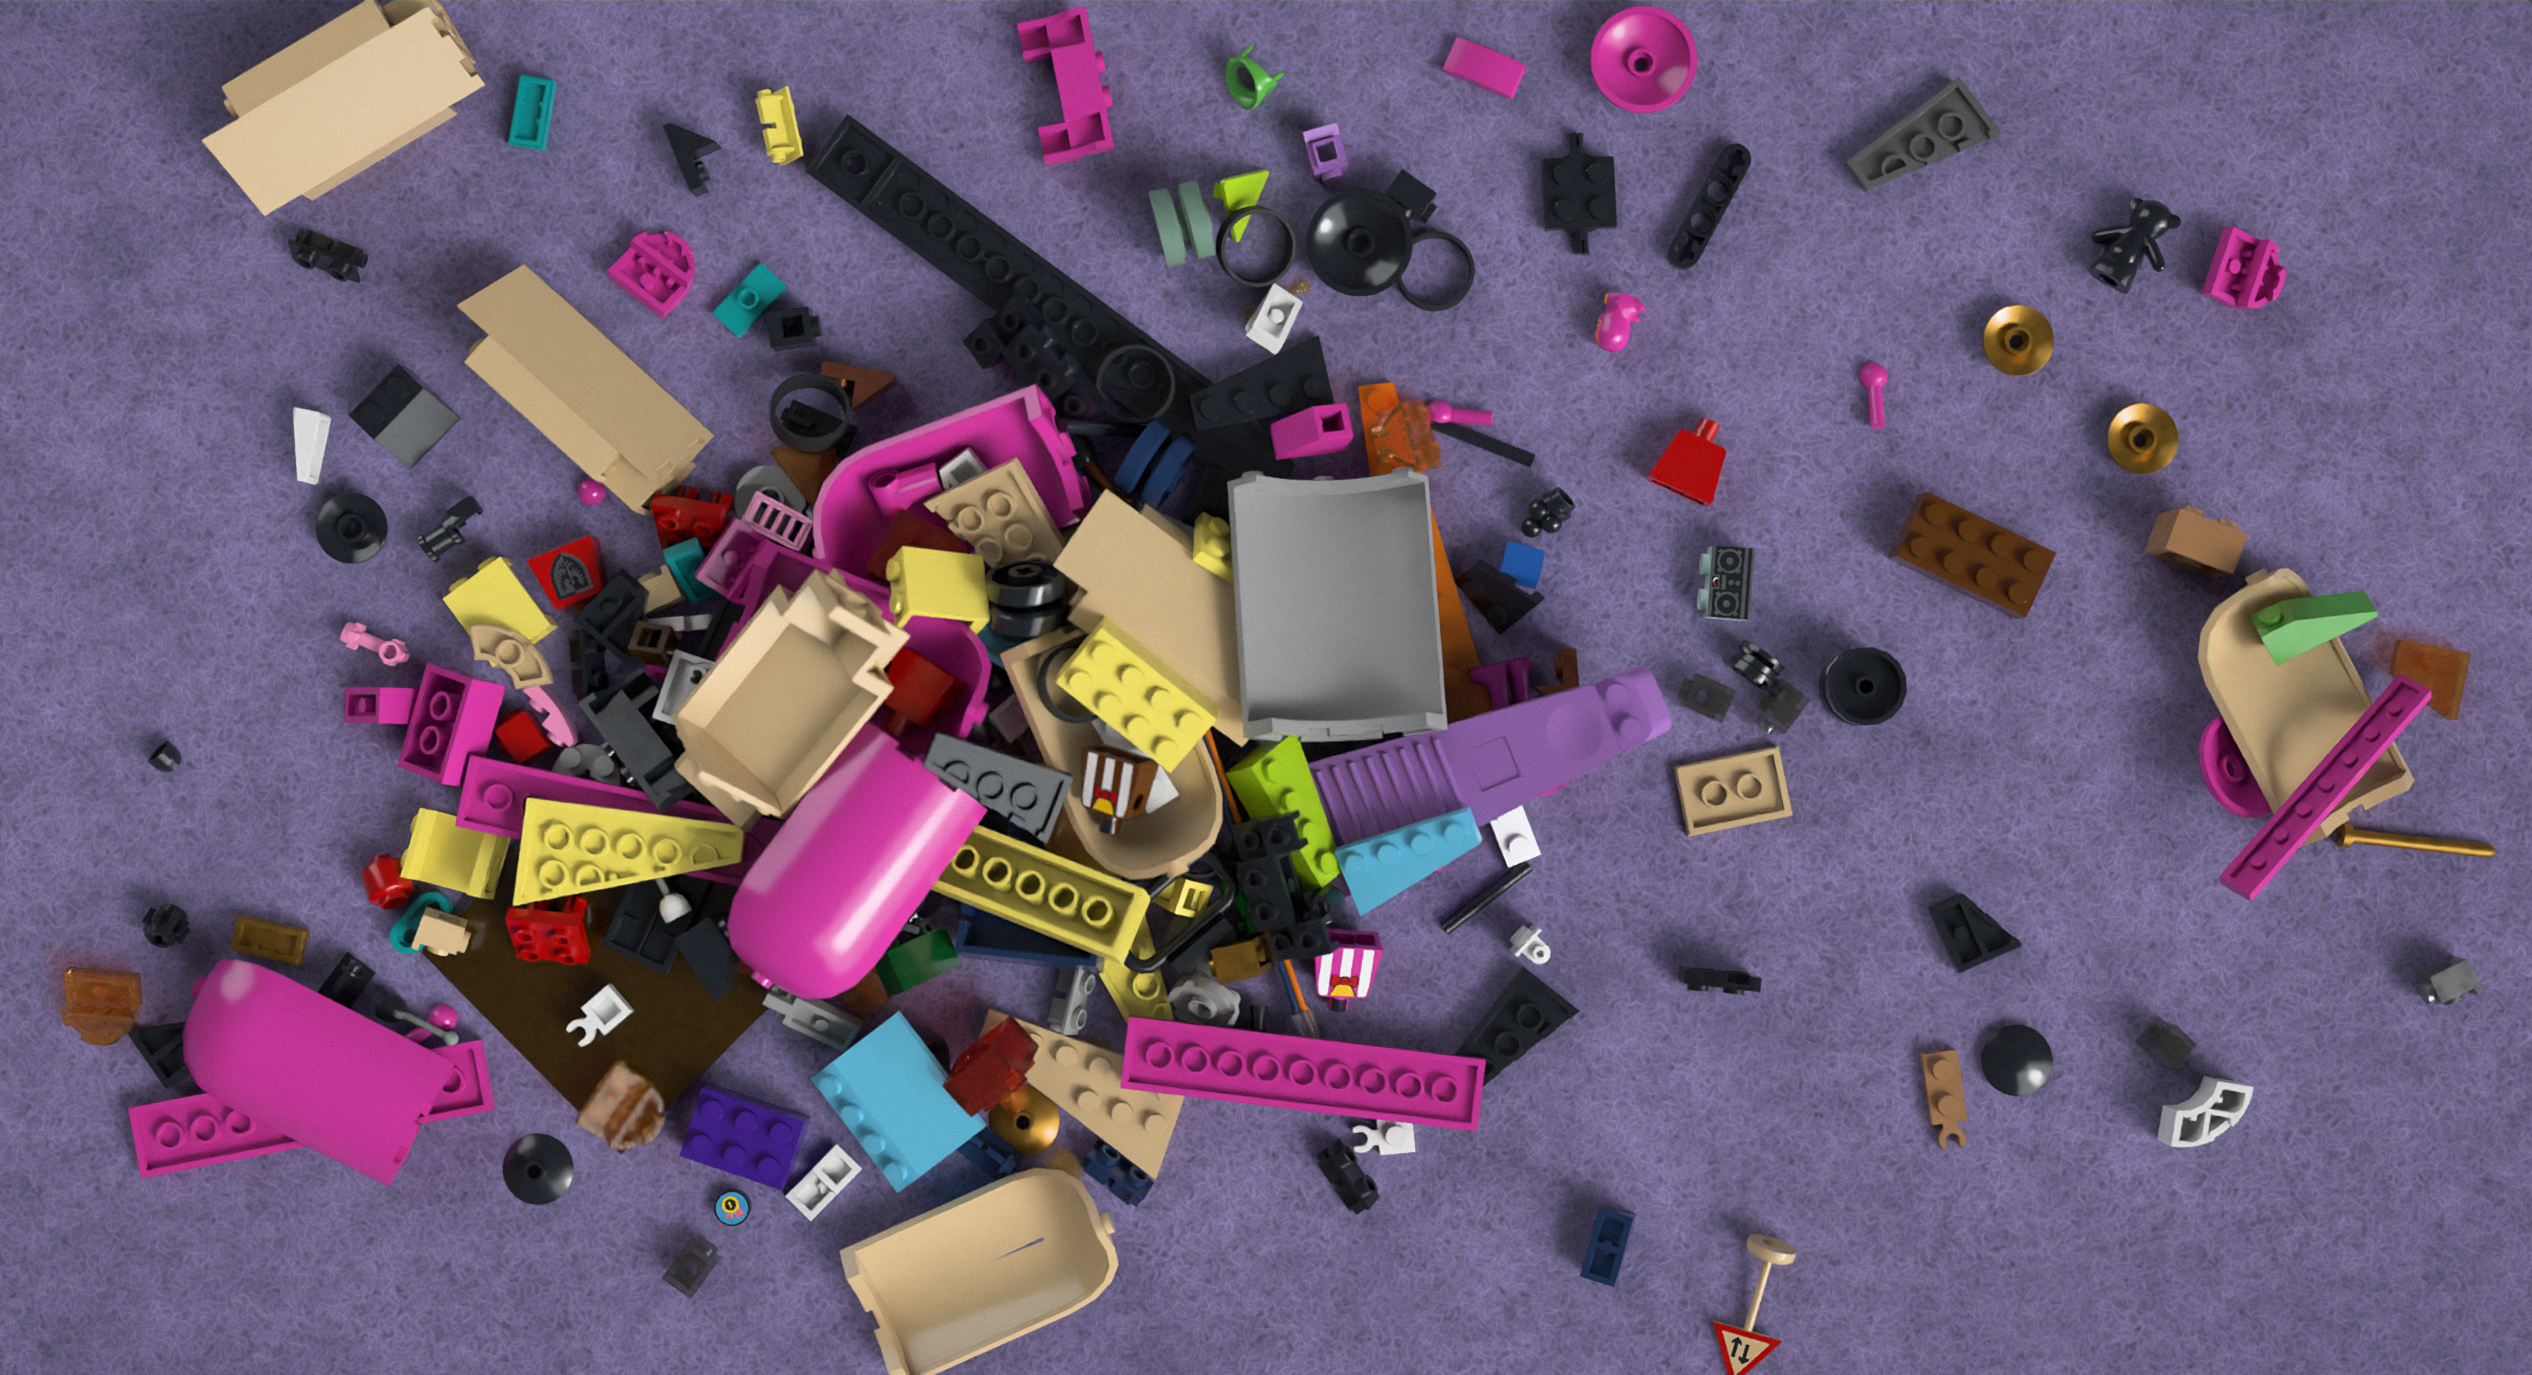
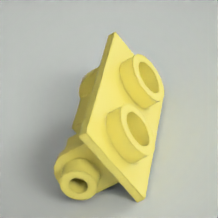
M785 86L774 93H771L769 89L758 91V98L755 99V104L757 105L760 123L772 124V128H766L762 131L767 156L771 157L773 163L780 162L781 165H786L804 155L789 87Z

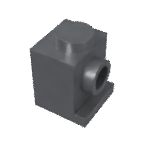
M2452 957L2416 974L2420 985L2417 986L2418 993L2427 1005L2433 1002L2450 1005L2464 998L2463 993L2465 992L2472 994L2484 992L2469 960L2465 958Z

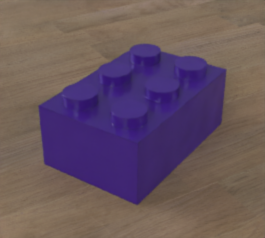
M709 1083L701 1089L679 1156L782 1190L789 1183L811 1117Z

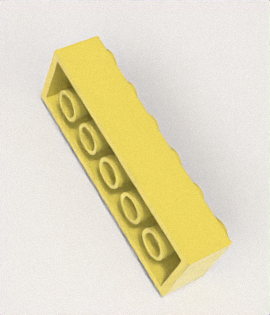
M979 825L974 828L931 888L933 891L1121 965L1124 964L1151 900V897L1142 888Z

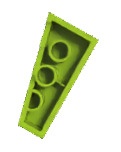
M1282 735L1281 741L1265 740L1225 773L1251 818L1299 809L1300 817L1295 819L1294 822L1299 838L1307 837L1308 845L1300 850L1292 851L1290 854L1302 893L1325 887L1342 872L1334 853L1337 847L1301 743L1298 742V736Z

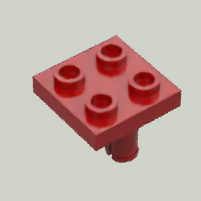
M686 485L678 487L675 497L655 493L651 502V508L661 549H666L697 537L708 554L728 525L727 516L734 504L733 497L723 492L719 501L721 493L720 491H714L711 495L710 503L698 501L700 498L699 491L689 486L685 494Z
M566 896L562 913L549 911L552 899L530 902L526 909L508 908L505 921L517 958H523L531 962L539 960L558 961L565 965H573L575 963L588 964L591 950L583 924V916L588 904L587 900L576 896L575 903L572 904L573 896Z

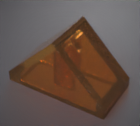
M783 444L771 450L769 453L814 508L824 481L836 468V448L831 447L819 452H804Z

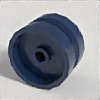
M1156 418L1148 424L1136 440L1113 481L1114 485L1130 494L1136 491L1144 480L1147 479L1140 492V501L1143 504L1149 505L1155 511L1160 508L1167 497L1178 486L1197 450L1196 444L1184 436H1180L1164 451L1171 437V429Z

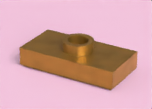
M237 915L229 950L299 966L303 965L311 930L251 916Z

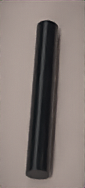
M1062 418L1059 422V430L1062 433L1138 439L1147 427L1146 425Z
M1434 422L1432 426L1434 431L1527 467H1531L1535 458V454L1453 422Z
M1527 861L1517 864L1440 923L1441 926L1450 935L1533 871Z

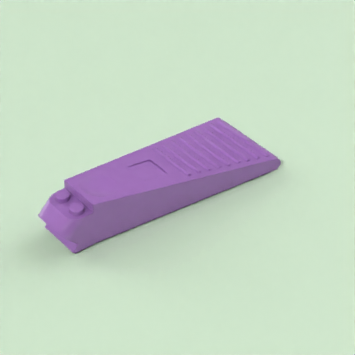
M1637 665L1598 681L1447 723L1448 730L1400 736L1311 761L1307 764L1336 847H1340L1466 807H1470L1479 828L1624 751L1667 733L1671 728V717L1654 675L1646 666ZM1342 872L1328 883L1337 887L1344 897L1351 895Z

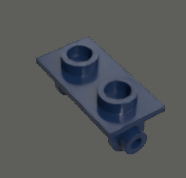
M987 1127L956 1149L996 1181L1011 1175L1024 1157V1155Z
M1099 1139L1080 1162L1085 1168L1083 1171L1101 1185H1104L1110 1177L1115 1180L1109 1191L1128 1206L1131 1203L1137 1207L1154 1184L1148 1178L1146 1172L1137 1166L1131 1165L1120 1156L1115 1148L1104 1144Z

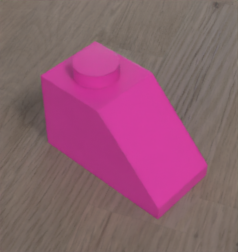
M347 687L345 688V723L410 724L419 688Z

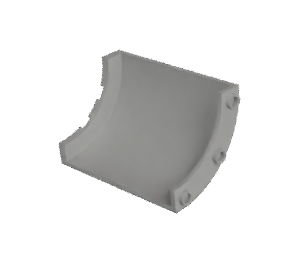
M1399 467L1393 469L1392 474L1346 480H1335L1333 476H1319L1314 478L1313 481L1289 480L1263 476V472L1248 471L1241 474L1242 478L1228 481L1243 737L1257 740L1281 741L1282 735L1298 736V742H1330L1383 738V733L1403 731V736L1448 730L1428 476L1414 472V469L1411 467Z

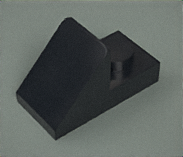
M668 123L663 125L690 192L696 197L708 193L709 190L705 182L711 180L704 162L702 160L697 162L696 159L722 148L716 141L674 124Z

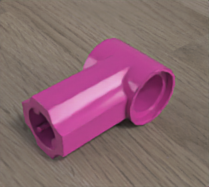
M935 462L898 473L895 469H885L874 474L868 482V486L882 515L886 517L902 514L910 507L911 503L931 498L946 491L942 484L940 467Z

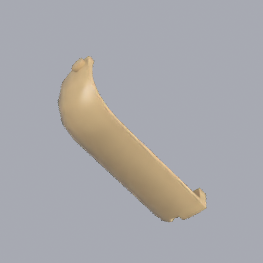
M2289 568L2278 569L2269 574L2266 569H2262L2246 577L2245 580L2248 585L2220 603L2213 610L2201 630L2198 661L2205 685L2274 814L2374 703L2339 636L2276 666L2250 616L2282 600L2315 596L2303 579ZM2394 741L2300 847L2329 836L2338 826L2349 820L2347 813L2352 811L2353 808L2360 805L2363 810H2367L2410 789L2415 780Z
M1071 624L1000 653L999 655L1046 765L1069 772L1074 777L1063 806L1074 831L1086 851L1105 869L1128 879L1153 878L1167 873L1170 879L1189 871L1187 864L1201 857L1215 843L1222 824V792L1215 767L1203 739L1201 738L1171 773L1163 768L1179 796L1150 814L1145 809L1142 815L1126 820L1122 819L1119 834L1102 833L1098 830L1101 813L1084 808L1081 803L1082 748L1105 743L1093 726L1092 721L1076 724L1062 721L1053 716L1043 705L1037 687L1040 667L1048 655L1066 644L1084 642L1089 634L1075 624ZM1078 648L1063 650L1049 665L1046 675L1048 694L1052 702L1062 712L1074 717H1091L1095 713L1056 683L1060 669Z
M1033 1168L1008 1175L840 1250L846 1280L859 1298L865 1313L871 1310L878 1327L880 1326V1328L874 1330V1333L880 1345L889 1375H935L1072 1314L1095 1300L1109 1286L1118 1267L1116 1250L1110 1236L1116 1230L1107 1211L1102 1214L1100 1213L1091 1195L1080 1180L1062 1170ZM1042 1237L1044 1238V1241H1041V1242H1039V1243H1036V1244H1034V1245H1031V1246H1029V1247H1026V1248H1024V1249H1021V1250H1019V1251H1016V1252H1014V1253H1011V1254H1009V1255H1006V1254H1008V1253H1010V1252H1012V1251H1014V1250H1016V1249H1019V1248H1021V1247H1023V1246H1025V1245H1027V1244H1029V1243H1031V1242H1033V1241H1035V1240H1037V1239H1040V1238H1042Z

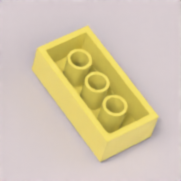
M1106 616L1063 665L1056 680L1060 687L1170 773L1215 723L1218 716L1219 706Z

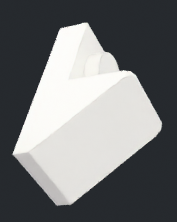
M1273 283L1246 324V336L1276 355L1282 348L1303 302Z

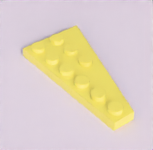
M529 797L526 801L513 906L742 862L746 831L731 823Z

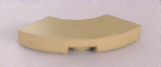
M469 625L474 659L491 661L502 666L511 676L516 689L520 690L555 684L545 657L526 637L516 631L498 625Z

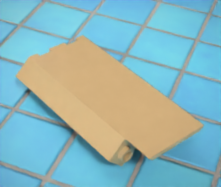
M1105 489L1053 564L1054 567L1080 585L1068 602L1072 609L1067 619L1090 635L1105 616L1217 704L1219 706L1218 716L1212 726L1243 747L1249 738L1243 737L1234 585L1192 561L1194 539L1149 505L1145 504L1137 512L1111 491Z

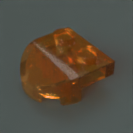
M1424 400L1404 401L1375 413L1379 420L1378 424L1372 427L1371 434L1380 462H1389L1394 469L1411 467L1416 473L1442 468L1440 448L1434 439L1430 425L1431 415L1425 406Z
M69 966L63 973L66 1005L60 1011L61 1018L66 1027L72 1025L76 1031L82 1034L80 1038L82 1041L97 1046L112 1045L124 1037L136 1024L143 1006L140 973Z
M615 1061L575 1118V1122L580 1127L606 1140L609 1147L625 1151L628 1147L640 1144L645 1146L653 1141L664 1125L665 1113L663 1100L653 1082L622 1063Z

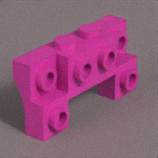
M1086 7L1068 9L1046 18L1018 23L1017 29L1025 64L1051 58L1053 60L1065 119L1064 123L1038 128L1046 167L1081 160L1082 156L1115 150L1107 108L1113 106L1109 85L1102 86L1099 73L1106 72L1102 50L1096 52L1094 50Z

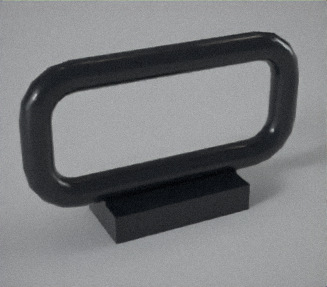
M1208 849L1201 857L1188 863L1187 866L1190 868L1197 862L1207 863L1224 882V894L1150 958L1145 960L1138 959L1129 950L1124 966L1132 972L1145 974L1154 972L1168 961L1172 968L1180 975L1234 928L1223 913L1237 900L1240 890L1239 882L1234 871L1216 852ZM1164 873L1154 879L1144 888L1151 897L1150 901L1182 874L1169 879L1167 873Z

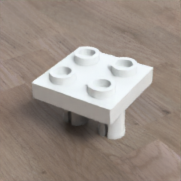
M675 649L652 718L675 725L672 719L673 714L715 662Z

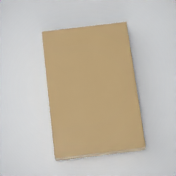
M1779 746L1673 767L1688 837L1793 816Z

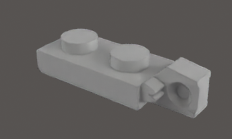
M773 983L767 989L762 1001L763 1005L777 1011L776 1015L783 1019L782 1024L841 1052H846L863 1024L862 1019L820 999H802L785 992Z

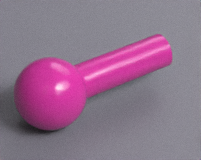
M1868 363L1860 370L1859 380L1861 385L1867 389L1870 426L1872 429H1880L1885 427L1881 388L1887 381V371L1879 363Z
M1436 400L1430 403L1425 414L1427 422L1431 426H1433L1434 422L1492 425L1493 411L1452 408L1448 402L1443 400Z
M589 477L580 482L577 494L584 504L597 505L604 499L606 489L603 483Z
M439 1004L431 1010L429 1019L426 1022L448 1032L457 1023V1012L448 1004ZM418 1026L403 1037L418 1044L433 1033Z

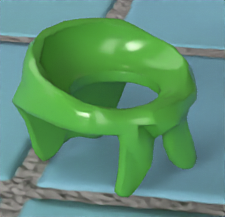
M1252 44L1244 52L1227 60L1225 72L1227 87L1231 96L1245 110L1255 109L1277 86L1278 80L1284 75V71H1280L1273 77H1270L1255 61L1247 57L1253 49ZM1238 67H1244L1249 70L1255 82V90L1247 89L1240 82L1237 74Z

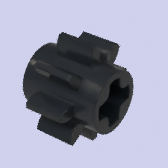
M173 904L160 905L157 910L150 908L142 920L145 924L143 931H145L144 936L147 941L159 948L172 947L175 942L182 944L190 932L187 928L189 921H187L188 916L185 911Z

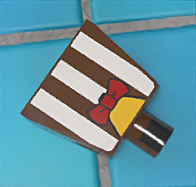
M1103 743L1082 748L1081 803L1084 808L1101 813L1098 829L1100 832L1113 835L1119 834L1122 819L1126 820L1142 815L1145 811L1159 764L1152 758Z

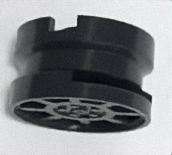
M1743 640L1738 647L1739 653L1737 656H1731L1727 665L1736 673L1748 679L1754 686L1768 692L1773 686L1772 679L1775 676H1780L1785 668L1766 651L1747 640Z

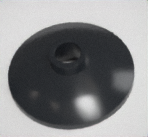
M344 493L335 496L323 506L316 521V535L321 548L331 558L342 563L357 564L373 558L382 549L388 535V522L383 509L372 498L359 493ZM358 522L361 525V532L357 536H353L350 532V527L353 523Z
M530 1134L517 1140L506 1153L503 1162V1177L510 1192L519 1200L534 1205L551 1203L560 1198L569 1188L574 1173L572 1156L567 1147L555 1137L546 1134ZM531 1165L539 1166L541 1170L539 1177L531 1175Z

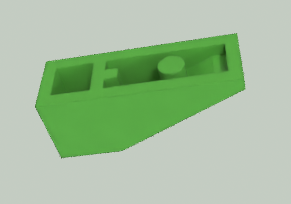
M2365 591L2286 599L2250 616L2276 666L2379 617Z

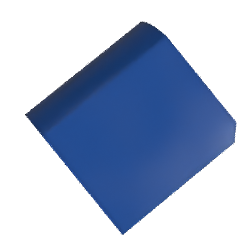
M1507 541L1504 545L1498 571L1518 580L1517 585L1536 589L1545 553L1542 549Z

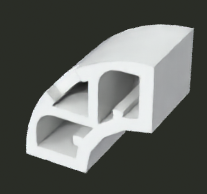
M2204 1076L2198 1091L2189 1100L2177 1105H2163L2157 1140L2173 1147H2193L2215 1140V1137L2223 1133L2230 1126H2234L2240 1120L2249 1105L2254 1087L2236 1081Z

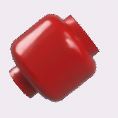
M381 854L373 857L369 861L370 864L361 873V880L367 899L371 904L380 906L384 910L404 905L414 890V883L412 879L400 877L402 872L401 858L391 857L390 854Z

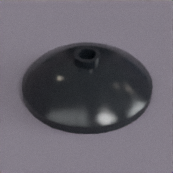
M1349 189L1330 197L1314 214L1307 232V253L1315 273L1327 286L1349 296H1369L1388 289L1401 278L1412 257L1413 232L1407 215L1389 196L1371 189ZM1359 236H1365L1368 239L1369 244L1366 249L1361 250L1357 248L1356 239Z

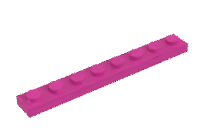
M2399 673L2219 876L2220 884L2252 902L2432 698L2431 690Z

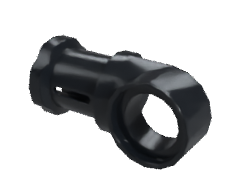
M473 496L459 501L446 512L448 516L441 520L442 524L427 535L421 534L416 538L418 544L433 562L437 563L441 560L440 555L456 544L461 546L466 542L459 529L467 524L465 521L474 514H482L483 509Z

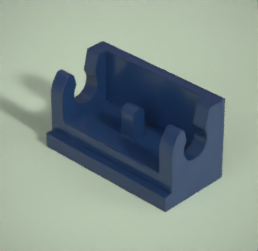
M1610 1206L1599 1207L1580 1277L1615 1288L1619 1280L1637 1214L1627 1211L1620 1212Z

